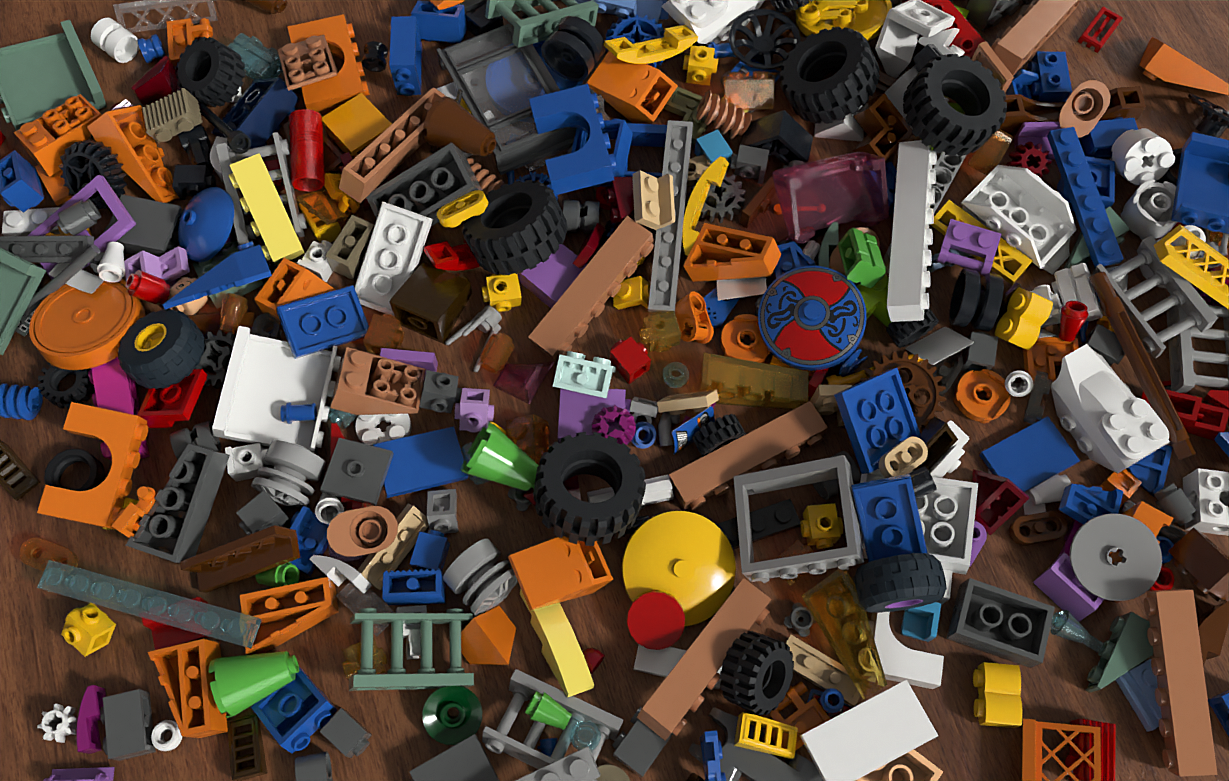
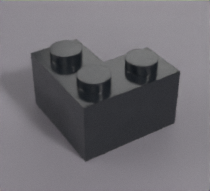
M783 110L751 121L748 129L742 135L740 145L769 150L768 157L775 155L782 163L788 166L794 160L804 163L809 161L813 136Z

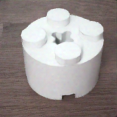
M1146 128L1131 129L1124 132L1116 139L1111 149L1113 152L1112 161H1115V171L1135 185H1142L1149 180H1159L1175 162V156L1170 144Z
M1149 180L1143 183L1124 205L1121 219L1142 240L1151 235L1154 239L1163 237L1177 224L1176 221L1171 220L1176 191L1174 184L1166 181L1159 183L1155 182L1156 180Z

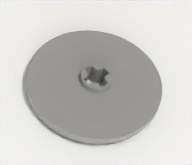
M1104 514L1090 519L1076 532L1070 547V563L1075 577L1090 593L1107 600L1126 601L1141 596L1153 586L1161 570L1162 554L1155 535L1141 521L1123 514ZM1119 550L1118 555L1122 558V561L1112 564V558L1109 557V553Z

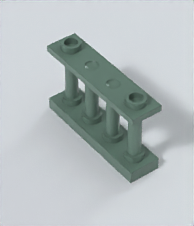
M487 0L485 17L490 19L502 15L514 26L512 43L517 48L546 40L553 33L560 20L566 16L579 17L595 26L599 5L594 0L580 4L575 0H561L567 7L559 9L553 3V1L557 0ZM542 5L548 13L540 14L533 7ZM522 10L529 18L521 20L513 12Z
M374 608L359 609L358 613H354L350 618V624H361L360 670H357V675L349 678V691L439 689L444 686H463L469 688L473 686L474 673H465L461 663V624L470 622L473 619V613H464V609H448L446 613H377V609ZM373 624H391V669L388 670V674H376V670L373 669ZM403 624H420V669L417 670V674H406V669H403ZM432 624H449L450 669H447V673L436 674L435 669L432 668Z

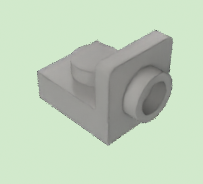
M456 489L428 491L427 520L430 530L439 531L443 534L458 532Z

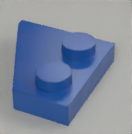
M1164 445L1126 468L1142 482L1140 486L1153 497H1155L1154 493L1164 487L1173 449L1172 446Z
M717 731L704 732L700 736L705 781H726L725 772H721L720 759H723Z

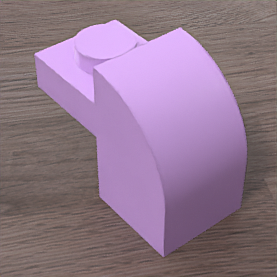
M179 246L160 257L146 251H141L124 261L126 281L131 273L141 270L164 279L172 287L177 283L178 278L190 272L187 252Z

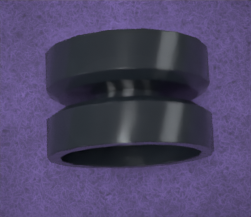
M566 16L560 20L553 33L545 40L541 51L547 65L560 77L569 81L580 82L586 79L594 65L604 54L605 46L601 34L589 22L576 16Z
M962 269L956 280L950 302V325L966 327L971 322L973 329L989 332L996 322L1001 307L1004 289L1003 277L987 273L981 278L976 270Z

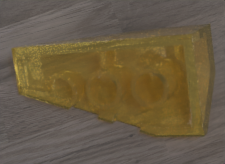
M838 569L801 596L864 700L887 686V681L865 608L858 604L860 602L855 583L847 570Z

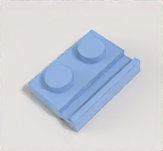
M1151 659L1116 679V682L1147 732L1159 727V719L1162 718L1161 707L1158 706L1155 699V689L1158 688L1157 676L1152 672Z

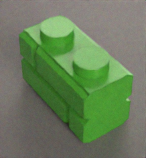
M855 228L849 229L838 243L847 280L855 283L860 282V285L872 288L885 276L886 266L883 263L881 250L877 246L876 237L867 233L863 234V231Z

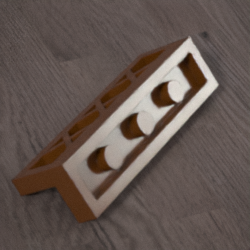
M274 525L180 562V567L183 571L197 572L199 592L208 593L299 559L300 552L296 530Z

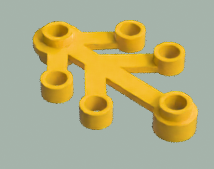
M813 0L812 3L800 7L797 18L799 22L809 26L814 25L821 19H836L840 24H847L851 21V10L847 8H854L856 13H865L868 10V0H822V3L816 5L817 0ZM828 9H839L835 11H827Z

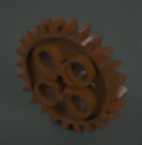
M907 351L902 353L901 358H898L897 353L893 352L891 353V360L882 355V364L874 360L871 363L874 371L866 368L864 373L868 376V379L893 368L902 369L908 373L909 380L907 383H903L910 405L917 410V414H914L921 434L920 426L925 428L929 420L934 416L937 417L934 414L935 412L944 411L938 405V402L946 401L945 397L939 396V392L945 390L946 387L938 386L937 384L943 377H934L933 373L937 369L936 366L927 369L928 359L919 363L918 354L908 359ZM860 378L859 382L865 381L867 378ZM916 390H921L925 393L926 402L924 404H919L915 401L914 393Z

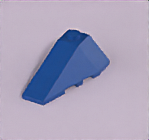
M253 241L237 246L238 252L231 254L163 304L164 310L200 299L203 296L213 295L232 287H239L272 276L261 246H254Z

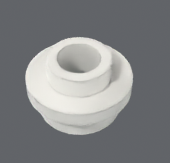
M164 720L158 723L151 734L153 746L160 751H171L182 740L178 725L172 720ZM170 730L172 738L166 742L164 734Z

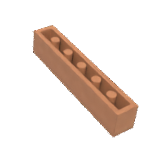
M1036 0L1034 4H1030L1023 16L1020 15L1016 19L1012 27L1009 26L1001 39L997 38L991 46L992 50L1014 76L1075 11L1081 0Z
M434 87L430 89L343 168L339 189L361 203L425 142L423 135L427 136V129L423 128L427 113L436 101L441 103L444 100L442 97L445 95Z
M626 216L528 336L532 344L556 362L559 359V355L566 356L567 351H570L572 348L571 344L573 341L585 334L590 320L602 313L607 299L610 296L614 297L621 288L620 283L626 276L630 277L635 272L638 266L637 262L642 256L646 257L654 247L652 233L629 216Z
M809 401L669 474L673 493L683 510L689 507L692 510L699 508L707 502L706 498L714 494L716 497H719L731 489L729 486L734 484V476L757 472L761 469L763 471L772 469L778 464V460L784 457L787 460L795 457L801 452L800 449L806 445L813 447L824 440L823 436L828 427L813 403Z
M743 578L647 701L637 718L665 741L671 733L677 736L688 722L683 718L688 710L694 713L705 699L700 695L706 687L712 690L720 679L718 670L722 666L729 647L731 648L736 638L739 639L741 634L752 631L750 628L755 622L758 625L763 622L770 612L766 609V606L772 599Z
M1192 589L1146 591L1147 598H1144V610L1150 620L1147 636L1154 652V658L1151 659V668L1153 674L1157 676L1158 688L1155 689V699L1158 706L1161 707L1162 718L1159 719V730L1165 739L1166 747L1162 752L1163 762L1169 772L1179 777L1217 775L1194 592Z

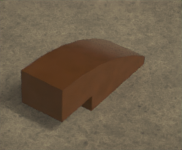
M1229 601L1214 606L1197 619L1203 668L1206 660L1220 656L1229 624Z

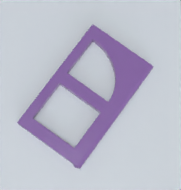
M98 175L28 236H45L58 225L57 220L60 219L58 216L59 212L80 200L86 201L97 191L118 220L94 241V245L100 249V253L106 251L109 242L119 240L136 223L104 176ZM84 230V231H82L81 233H79V234H77V235H75V236H91V235L89 234V232H88L87 230ZM41 263L48 275L58 264Z

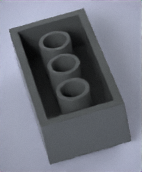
M450 143L375 189L366 198L376 219L383 201L433 219L432 227L440 222L437 218V212L442 206L469 192L483 190L464 153L453 143Z

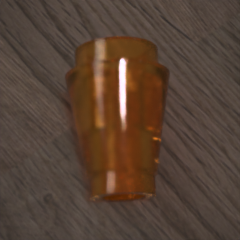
M226 294L221 304L219 330L227 334L231 332L235 335V331L248 309V300L235 294Z

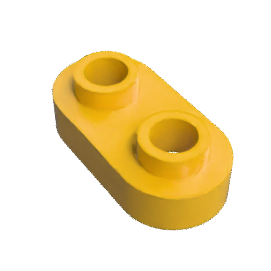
M481 190L469 192L442 206L437 212V218L443 227H457L462 221L482 214L488 206V200Z

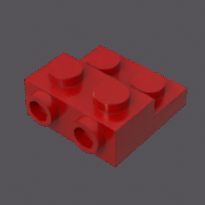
M193 369L189 376H186L177 384L170 385L167 388L149 389L137 416L147 420L149 428L173 427L175 421H189L208 375L203 369Z

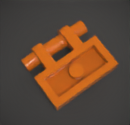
M191 18L167 21L168 53L173 66H177V62L181 59L179 58L181 53L185 52L187 45H192V41L196 37H213V28L210 26L209 19H200V25H194Z
M140 487L137 490L139 502L136 505L130 502L126 508L118 513L116 521L111 526L128 538L134 537L141 526L139 522L142 517L150 512L156 502L154 498L157 492L153 488Z
M802 681L793 687H789L785 698L775 710H772L767 715L756 714L757 716L797 727L795 751L804 745L800 735L831 720L815 697L806 704L803 702L800 696L806 693L808 689ZM792 704L796 712L784 720L779 712ZM772 730L771 740L774 745L777 734L776 730ZM783 732L781 748L787 749L789 733Z

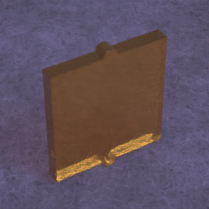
M326 190L298 195L296 198L310 213L316 215L327 225L348 220L352 215H356L349 208L345 213L341 212L338 208V199H331Z

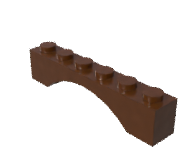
M1120 87L1110 90V104L1100 118V121L1112 120L1118 117L1135 118L1136 121L1146 108L1141 87ZM1021 94L1006 95V100L1004 101L1007 102L1006 118L996 133L1018 132L1024 122H1059V113L1065 102L1048 103L1035 101Z

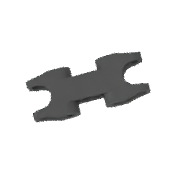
M715 707L712 708L708 716L724 730L725 742L722 747L723 759H720L721 772H725L726 781H739L741 775L749 781H823L816 765L799 754L795 753L794 759H789L786 764L772 754L734 746L738 717ZM754 725L749 727L748 738L753 739ZM760 731V742L765 735L763 731ZM692 743L688 752L703 765L701 746Z

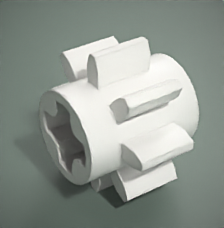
M54 704V710L42 712L44 716L42 724H39L37 728L43 729L46 732L43 736L44 740L51 741L55 738L56 742L65 743V736L77 734L75 729L78 718L73 715L76 708L67 706L64 709L63 705Z

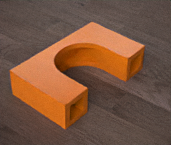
M344 14L287 26L291 43L295 44L305 41L311 36L325 35L331 54L344 61L341 70L336 76L301 87L307 109L314 110L321 116H325L360 93L365 97L370 95L367 82L361 80V76H365L362 62H357L356 57H360L357 42L352 43L351 38H355L352 23L347 24Z
M71 402L63 429L72 434L103 440L110 449L112 466L106 479L100 485L90 490L74 491L45 485L37 513L116 530L111 525L116 521L118 513L124 509L122 506L125 496H128L131 491L132 472L140 461L139 448L141 442L146 439L148 434L147 420L137 415Z

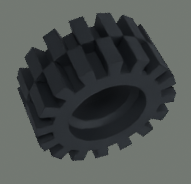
M929 308L924 310V320L892 322L888 325L886 331L898 348L906 347L915 340H919L921 336H925L928 331H931L938 324L939 320Z
M47 363L50 368L46 369L43 367L41 370L45 375H39L38 380L41 382V384H38V388L41 390L40 393L59 408L64 409L66 407L69 409L71 402L82 404V399L87 402L90 399L87 394H93L95 391L91 387L94 385L88 376L89 369L66 370ZM68 375L76 376V381L70 389L59 391L58 385L64 377Z
M727 414L700 428L701 431H697L692 440L702 457L746 435L735 414H730L729 416Z

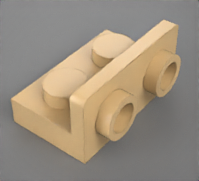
M641 170L633 173L635 222L654 230L674 223L673 176L666 174L656 178Z
M819 385L810 401L820 415H831L836 412L837 425L844 426L834 394L852 385Z

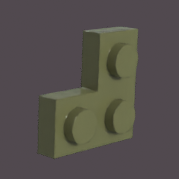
M677 87L664 106V109L684 117L682 121L693 122L691 143L696 145V139L704 136L709 126L704 124L706 116H703L700 121L696 119L697 108L702 96Z

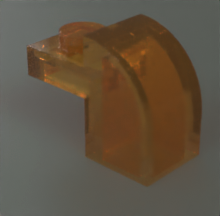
M999 129L977 151L970 154L968 165L988 175L1003 158L1013 136Z

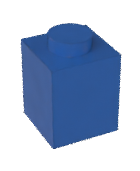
M428 530V533L419 531L410 561V566L413 570L419 571L422 569L425 571L428 569L431 571L434 569L436 571L439 568L443 571L450 547L448 539L444 537L445 534L435 530Z

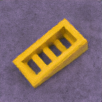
M321 194L298 203L301 212L304 214L308 225L319 243L322 240L331 243L337 239L342 230ZM321 205V207H319V208H317V209H315V210H313V211H311V212H308V211H310V210H312V209H314V208H316V207H318V206Z
M742 712L738 715L734 746L794 759L798 728ZM750 725L755 726L753 739L748 738ZM761 727L766 728L764 743L759 741ZM772 730L777 731L775 746L770 745ZM783 732L789 733L787 749L781 748Z

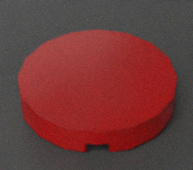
M652 590L641 594L633 601L628 611L627 625L630 635L638 644L647 649L661 650L672 646L679 640L684 631L685 614L682 605L674 596L669 593Z

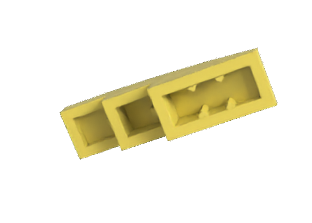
M520 589V596L532 615L530 623L543 644L541 652L567 698L593 689L594 682L586 660L561 604L556 603L530 610Z

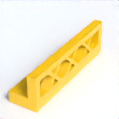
M950 200L934 216V223L930 224L943 235L946 234L947 227L939 220L948 225L950 219L990 230ZM1000 238L991 270L1001 275L1004 280L1013 285L1033 260L1015 247L1010 246L1003 238ZM972 255L977 260L984 262L985 258ZM1004 267L1010 270L1012 273H1014V275L1006 271Z
M1181 224L1153 245L1160 262L1229 309V286L1225 283V278L1229 277V259ZM1181 235L1186 238V245H1171ZM1192 251H1204L1203 258H1189ZM1208 264H1222L1219 271H1207Z

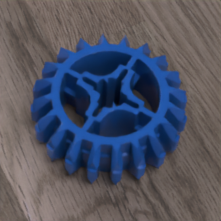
M637 13L632 18L627 14L625 20L618 18L617 23L611 24L610 29L606 33V40L626 37L634 44L636 43L635 41L639 43L663 38L665 30H663L662 24H656L655 18L648 20L647 14L643 18L639 17ZM663 60L659 62L648 63V65L656 68L657 65L661 66Z

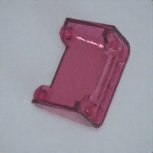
M853 152L779 169L772 173L773 183L789 238L796 243L810 241V237L815 235V230L830 227L832 222L843 224L858 220L864 222L866 226H874L880 224L881 220L889 219L885 158L867 152Z

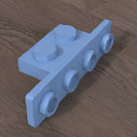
M575 0V1L580 4V3L588 2V1H591V0ZM594 0L599 5L598 13L612 14L624 19L627 14L631 18L635 17L636 13L641 18L647 14L648 20L655 18L656 24L659 22L661 6L663 5V2L660 0Z

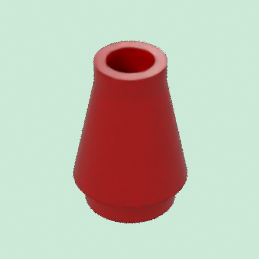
M1068 301L1061 308L1059 332L1061 340L1067 342L1075 340L1077 333L1089 315L1085 304L1079 301Z

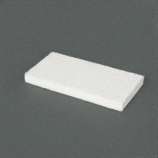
M382 201L354 287L361 305L394 316L389 301L416 271L433 219Z
M907 680L800 735L823 781H856L938 736Z

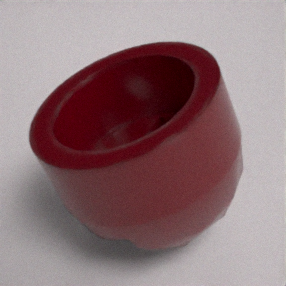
M587 648L582 652L590 674L594 673L602 663L605 655L595 648Z

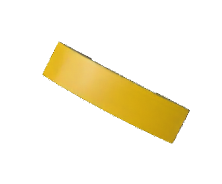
M686 25L665 28L663 38L632 44L626 37L604 41V46L622 61L634 64H648L659 62L681 53L698 41V36Z
M720 156L705 170L688 200L683 220L682 235L686 256L689 255L699 235L695 228L710 186L712 184L721 187L729 165V162L724 157Z

